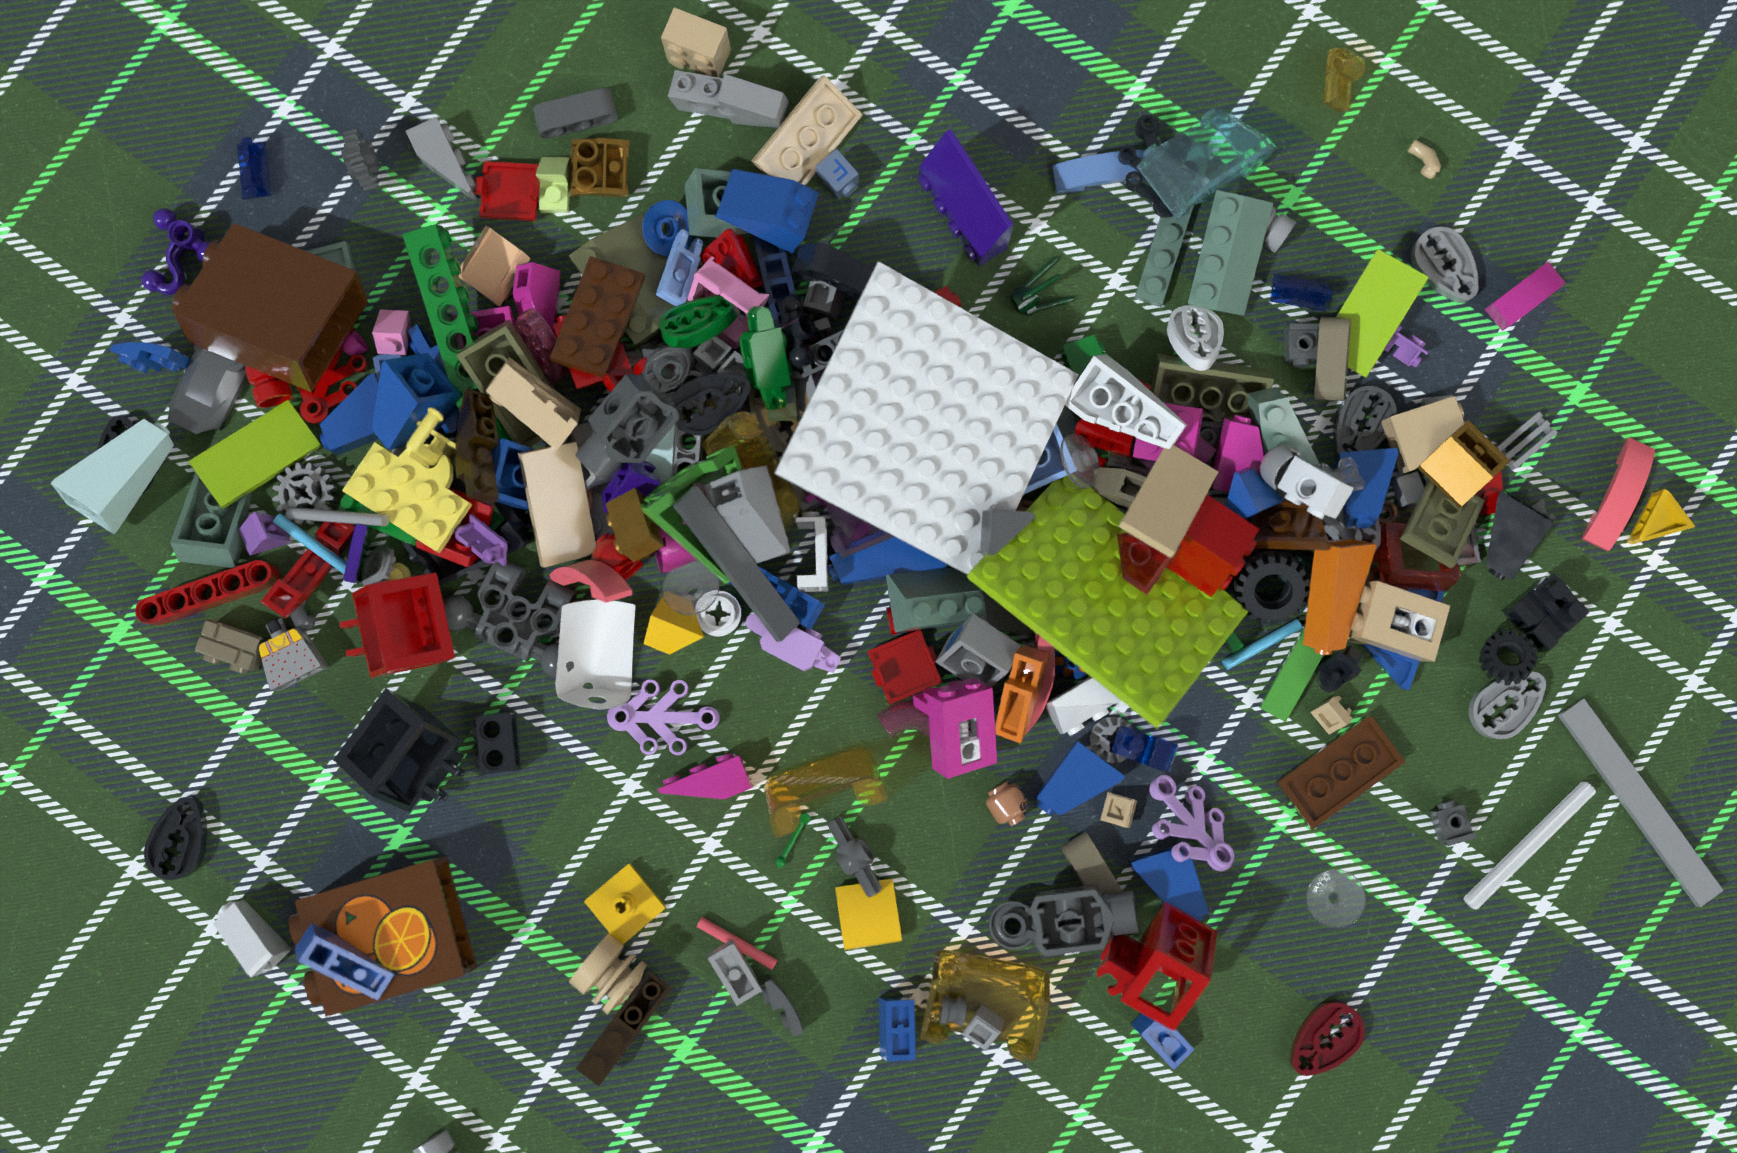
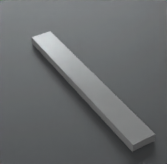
M1584 698L1579 699L1559 713L1558 717L1694 905L1702 907L1724 891Z

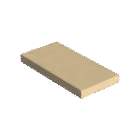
M821 75L751 161L765 175L791 179L806 185L816 173L815 166L836 149L863 114L825 75Z
M576 441L563 443L557 451L552 446L518 453L541 567H548L590 556L596 547L581 462L575 455L578 451Z
M1174 445L1171 449L1163 448L1119 527L1171 558L1181 543L1218 471Z

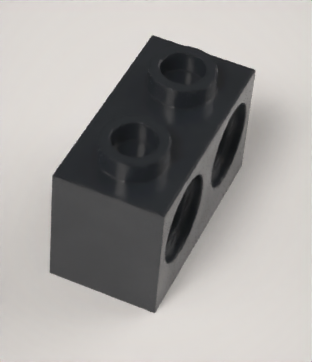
M516 713L476 716V723L472 724V735L474 740H478L479 752H475V765L477 769H480L481 775L521 770ZM494 721L500 725V733L495 738L491 737L488 733V727ZM496 750L500 751L503 755V762L498 767L491 762V755Z

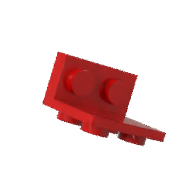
M449 488L450 491L472 504L459 525L469 524V514H473L490 528L493 505L469 498L467 494ZM453 533L441 553L434 551L417 540V548L465 567L471 566L480 559L479 556L472 552V547L468 548L456 539L455 533Z

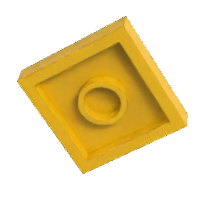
M631 863L627 864L584 901L608 932L622 944L627 942L667 908Z

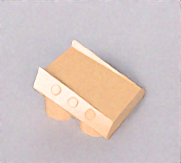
M485 226L461 264L459 278L500 307L503 301H506L512 293L511 288L514 285L516 265L528 263L530 257L490 227Z

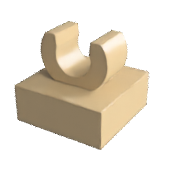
M1340 696L1326 700L1311 711V714L1328 734L1346 726L1353 719L1350 716L1351 709H1344L1339 703L1342 699Z

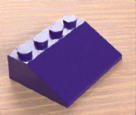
M950 128L943 134L921 163L918 181L925 192L930 191L934 197L933 204L940 215L945 214L949 220L948 227L955 238L960 237L964 243L963 250L970 261L975 260L977 265L981 266L1007 249L1014 224Z

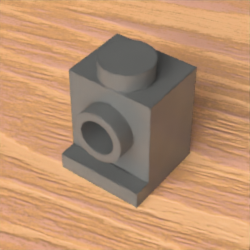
M1289 324L1284 329V363H1293V367L1304 368L1309 367L1310 363L1317 360V330H1319V324ZM1299 341L1306 342V349L1300 347Z
M1448 800L1438 803V809L1429 811L1439 845L1451 846L1476 839L1475 833L1472 832L1464 804ZM1453 817H1455L1457 823L1456 827H1452L1450 823Z

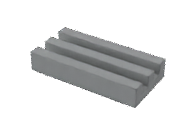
M1540 412L1535 413L1496 446L1510 460L1507 465L1512 470L1519 467L1558 433L1555 428L1551 429L1550 423L1547 420H1543V415ZM1535 422L1538 424L1535 430L1508 453L1504 451L1505 447ZM1542 431L1545 432V435L1515 461L1512 460L1511 457Z

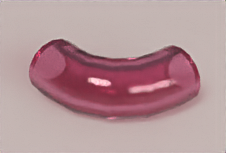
M899 702L876 714V717L892 738L906 730H916L922 732L930 740L929 716L917 709L913 702Z

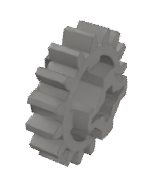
M296 463L295 471L286 467L287 476H277L281 484L280 486H273L272 489L278 491L279 495L273 497L272 500L281 503L276 510L280 513L286 512L285 517L289 519L287 510L290 507L307 509L308 507L315 506L314 509L333 511L329 503L337 502V498L331 496V492H335L338 489L334 485H329L334 478L328 474L324 475L325 469L318 467L315 470V465L312 463H307L306 467ZM305 476L303 480L295 481L296 479ZM298 488L305 490L312 497V500L307 497L304 498V495H302ZM295 519V523L302 525L304 520ZM306 520V522L310 525H313L315 522L312 520Z

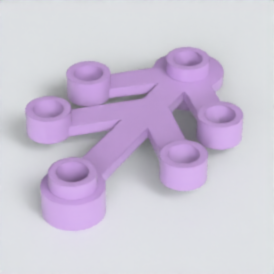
M646 680L642 685V690L628 703L609 709L607 721L617 731L627 730L640 744L641 751L646 755H652L658 750V742L654 738L647 737L636 724L648 723L669 745V750L672 754L682 755L687 750L686 741L678 738L665 723L698 724L703 729L711 730L718 726L720 714L712 707H703L699 712H665L678 698L687 695L689 687L682 680L674 681L670 691L649 711H637L649 697H655L660 692V685L657 681ZM649 683H654L656 686V691L652 694L646 691V686ZM679 683L685 687V691L682 694H677L674 690L675 686ZM620 711L626 714L624 722H619L616 718L617 713ZM709 712L712 714L713 720L711 723L706 724L703 722L702 717L705 713ZM649 740L654 743V749L651 752L646 751L644 748L645 742ZM676 741H680L683 744L681 752H676L673 749V744Z
M1161 775L1154 779L1149 788L1151 796L1154 799L1164 801L1184 824H1173L1162 819L1152 826L1154 836L1158 839L1175 836L1198 840L1204 848L1190 847L1186 842H1180L1173 846L1171 850L1173 858L1178 862H1183L1189 858L1204 860L1214 870L1224 871L1228 869L1234 861V852L1227 843H1224L1223 812L1218 808H1212L1204 815L1203 801L1205 799V792L1200 786H1193L1185 792L1186 801L1192 807L1191 815L1174 795L1176 784L1171 777ZM1205 823L1211 827L1212 838L1206 833ZM1160 826L1164 828L1165 833L1161 831ZM1180 848L1183 850L1184 856L1180 853Z

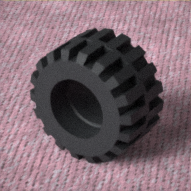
M1259 549L1255 553L1252 551L1248 558L1244 559L1245 564L1239 573L1232 579L1238 603L1242 604V608L1248 611L1249 618L1255 620L1258 617L1259 623L1266 624L1267 620H1271L1272 625L1278 624L1280 619H1284V622L1290 621L1289 616L1292 614L1295 616L1301 613L1299 607L1305 608L1308 603L1306 597H1309L1310 581L1302 562H1300L1294 552L1290 554L1289 549H1281L1280 551L1278 549ZM1278 574L1287 578L1283 589L1275 594L1264 595L1255 591L1257 583L1267 575Z

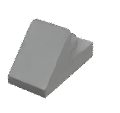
M733 939L707 954V959L736 1006L762 992V988L745 955L742 956Z

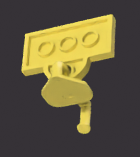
M429 408L428 414L421 422H417L416 425L418 427L407 442V449L399 457L374 442L342 491L377 514L388 515L391 523L434 551L441 553L472 504L449 490L453 481L451 460L455 456L456 444L433 430L439 421H443V416L436 409ZM430 434L435 437L430 445L424 444Z

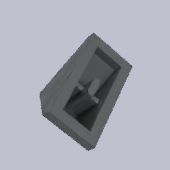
M999 509L983 510L980 553L983 557L986 553L989 556H994L1036 516L1032 512Z

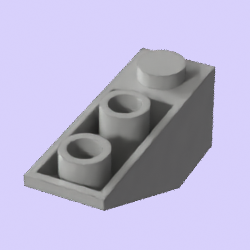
M434 117L406 131L417 156L425 166L473 201L477 200L473 191L475 190L476 183L471 173L465 174L462 165L466 164L459 148L453 149L450 141L454 140V136L447 124L442 125L438 118Z

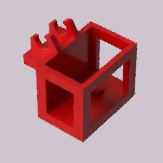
M437 573L368 584L352 593L357 618L339 622L340 628L346 629L359 627L363 647L345 652L347 657L366 656L370 678L434 666L455 658Z
M1165 902L1139 941L1126 934L1109 936L1108 943L1101 952L1100 958L1102 963L1098 967L1096 975L1101 977L1103 974H1111L1114 979H1117L1115 985L1108 986L1107 991L1111 996L1122 993L1121 1002L1175 1031L1211 981L1217 931ZM1157 970L1176 981L1171 1013L1164 1011L1139 996ZM1188 979L1192 983L1185 992L1186 981Z

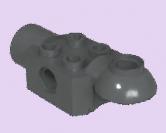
M676 347L654 349L649 353L645 369L640 375H625L590 416L588 421L593 433L575 455L595 475L608 480L622 462L642 463L679 420L677 409L665 392L680 385L689 373V358L683 350Z
M1097 884L1038 891L1032 906H1026L1014 901L1002 903L992 912L989 919V930L992 938L998 945L1006 949L1018 950L1024 948L1035 939L1036 947L1044 956L1103 950L1109 936L1139 933V923L1133 891L1103 894ZM1011 917L1018 919L1021 923V929L1018 931L1010 930L1007 927L1006 920Z

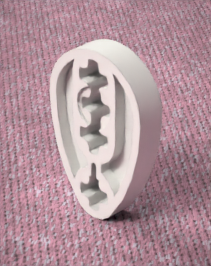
M1185 305L1176 308L1171 313L1167 334L1170 343L1179 357L1191 368L1203 371L1209 369L1218 357L1223 342L1224 328L1222 320L1213 311L1199 306ZM1193 320L1196 322L1195 330L1198 332L1197 337L1196 334H1193L1194 326L1191 325Z

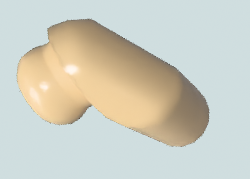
M1415 139L1408 152L1423 160L1425 165L1421 169V174L1432 179L1441 170L1439 159L1433 149Z

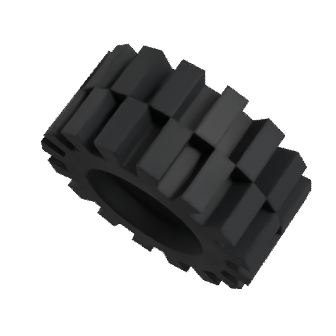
M1502 629L1500 633L1496 631L1492 633L1491 637H1488L1481 649L1479 663H1482V671L1488 670L1486 676L1489 679L1495 676L1497 677L1495 683L1500 684L1501 680H1505L1504 685L1510 686L1512 681L1516 685L1522 679L1524 681L1528 678L1538 660V656H1535L1538 651L1537 647L1532 648L1534 643L1532 639L1524 640L1527 636L1525 633L1522 632L1519 637L1516 635L1517 630L1512 629L1509 634L1507 629ZM1503 648L1510 649L1519 656V663L1514 666L1506 665L1498 659L1497 652Z

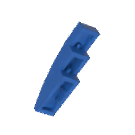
M760 568L799 620V624L811 630L825 604Z

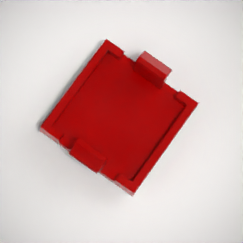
M484 161V177H477L475 194H479L482 198L479 209L480 218L536 221L540 181L536 177V172L539 164Z
M921 630L867 651L875 669L871 672L877 687L882 686L889 705L942 683L935 666L937 656L933 646L927 647Z

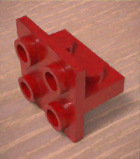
M732 228L726 229L700 253L703 265L711 257H714L713 262L718 263L754 290H759L764 285L743 236H736Z

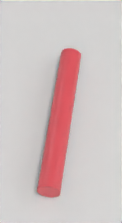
M704 917L700 919L697 928L724 943L733 939L741 953L773 970L778 961L776 958Z

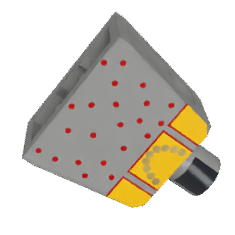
M282 618L266 624L272 639L260 644L259 651L270 690H284L329 668L328 663L304 630L293 628L288 631Z

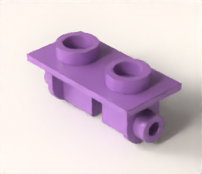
M1398 326L1384 350L1389 352L1392 346L1396 344L1399 347L1393 353V356L1408 367L1412 365L1416 368L1422 360L1418 356L1421 351L1426 355L1429 353L1423 348L1426 343L1413 334L1407 338L1400 333L1402 327Z
M469 514V524L456 527L454 531L456 539L466 547H472V552L485 563L493 564L498 561L503 566H506L507 541L473 514Z

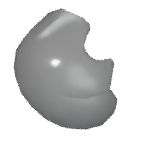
M1280 445L1274 447L1262 458L1260 464L1261 476L1274 490L1277 489L1276 486H1278L1294 456L1302 459L1301 453L1293 446Z

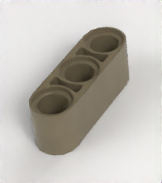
M1321 317L1315 400H1345L1351 318Z
M1086 832L1061 846V850L1083 886L1097 884L1103 894L1123 892Z

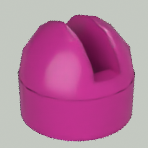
M355 331L346 337L342 345L344 352L351 356L361 355L368 350L364 339Z

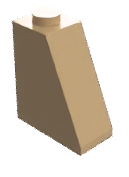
M1455 396L1391 416L1381 421L1390 448H1398L1396 466L1399 475L1415 470L1464 424V411Z

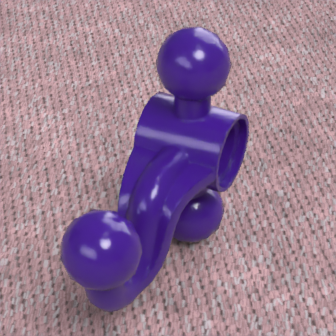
M162 208L154 213L153 222L158 229L168 230L171 243L166 251V262L173 275V281L170 284H166L164 276L157 270L146 271L141 281L144 288L150 292L158 291L164 295H173L185 284V274L179 264L180 257L186 250L197 251L198 258L203 262L205 250L211 241H205L204 233L200 228L184 220L177 221L176 215L172 210ZM190 231L188 239L184 241V234Z

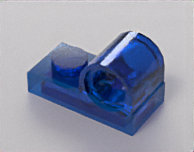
M1120 725L1111 753L1170 773L1179 745Z

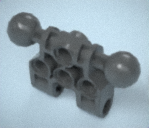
M506 559V566H503L498 561L492 564L477 593L484 610L483 615L475 613L471 602L464 596L452 595L443 599L449 630L458 631L469 628L475 631L474 637L526 662L531 658L540 661L545 674L556 679L559 643L547 646L540 643V640L560 633L562 605L574 603L577 591L550 580L535 604H531L524 597L516 596L525 576L526 568ZM492 593H500V602L490 606L488 604L489 596ZM520 604L526 605V614L520 618L514 617L515 607ZM545 616L552 617V626L546 630L540 629V620ZM506 630H512L514 633L513 640L510 643L503 644L501 642L502 633ZM572 661L566 663L567 672L574 668Z

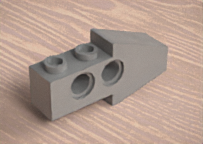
M675 70L668 94L669 99L677 110L727 118L733 124L779 128L784 121L788 106V100L783 92L724 74L723 78Z

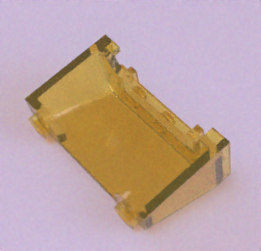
M738 412L726 417L702 443L704 449L709 455L733 445L743 470L767 466L784 530H789L796 524V517H799L800 501L790 481L775 474L780 462L758 420L748 412Z
M863 747L854 748L769 778L764 786V794L774 837L778 838L795 831L800 821V804L853 787L858 801L862 804L869 806L887 801L888 797L872 752Z
M952 950L937 951L934 955L920 1039L938 1044L949 1038L950 1031L962 1033L980 1005H984L1005 1020L1002 1031L995 1040L1007 1042V1049L1014 1058L1036 1062L1050 1006L1049 974L1036 966ZM942 994H948L950 998L966 996L964 1026H957L955 1022L939 1023V1008Z

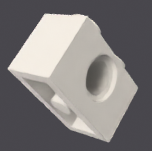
M1294 456L1277 486L1286 492L1284 498L1299 506L1302 502L1309 505L1307 511L1321 519L1325 515L1336 519L1354 489ZM1316 485V491L1311 495L1312 488Z

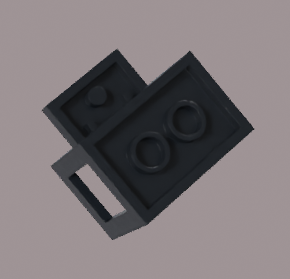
M387 688L384 689L333 759L370 796L407 812L412 810L420 798L430 803L433 799L437 801L443 799L446 801L449 795L439 787L448 773L455 777L458 775L463 777L466 773L458 765L465 756L456 749L461 739L423 706Z

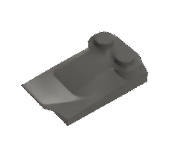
M194 345L195 352L169 403L167 420L195 434L212 429L222 430L248 380L245 371L246 365Z

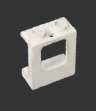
M804 512L802 517H796V524L798 529L815 528L816 575L797 576V586L802 592H828L825 517H820L819 512Z

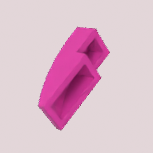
M1546 262L1485 310L1498 327L1504 331L1562 287L1565 281L1552 265Z

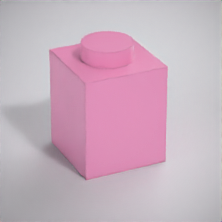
M379 311L372 332L378 354L406 355L409 347L408 341L411 339L407 330L412 328L408 311Z

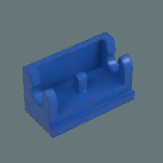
M887 996L879 997L880 1057L887 1062L916 1060L914 999L899 996L896 999Z

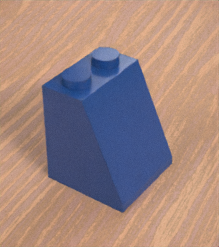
M428 353L384 360L381 365L372 430L388 450L405 447L418 427L416 425L417 422H421L428 414L429 408L436 409L443 416V421H439L433 429L437 432L461 394ZM430 434L425 442L431 441L434 436Z

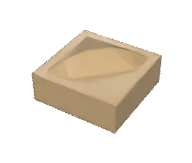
M1108 792L1100 820L1130 828L1138 800Z

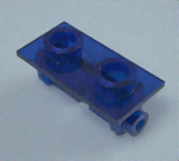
M250 137L241 138V143L237 145L242 199L271 196L265 141L254 143Z
M1274 274L1270 302L1326 311L1327 300L1331 299L1332 289L1329 288V283Z

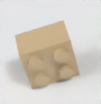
M675 7L673 8L661 36L669 63L680 69H684V67L692 69L696 74L720 77L731 51L727 28Z

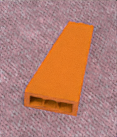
M1353 538L1329 541V550H1314L1303 645L1315 648V653L1331 655L1332 651L1345 649L1374 556L1375 543Z

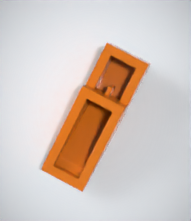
M1024 644L1015 652L1010 677L1005 682L995 725L996 735L1020 744L1023 741L1043 684L1050 658L1049 653Z

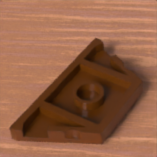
M1284 499L1285 501L1245 519L1259 529L1253 539L1257 542L1255 548L1330 549L1322 519L1307 511L1309 505L1303 502L1299 506Z

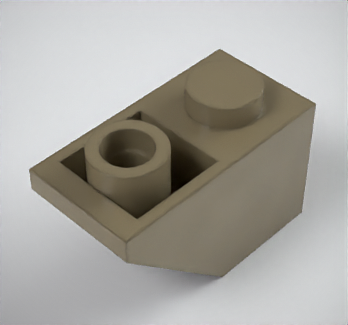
M1097 467L1090 487L1095 490V493L1104 497L1110 503L1129 509L1147 477L1125 469Z

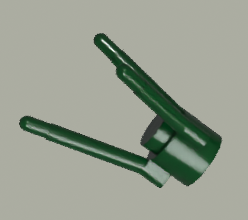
M1059 256L1053 257L1025 283L1015 288L1014 293L1010 295L1020 315L1026 312L1030 316L1038 311L1064 305L1075 300L1074 296L1035 305V303L1039 302L1037 293L1060 279V274L1054 275L1034 288L1029 286L1048 271L1059 260Z

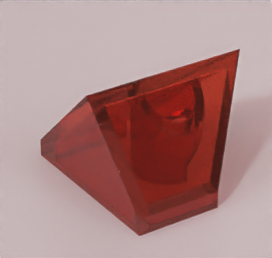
M1130 533L1117 534L1123 579L1147 595L1181 545L1179 544L1176 552L1170 558Z

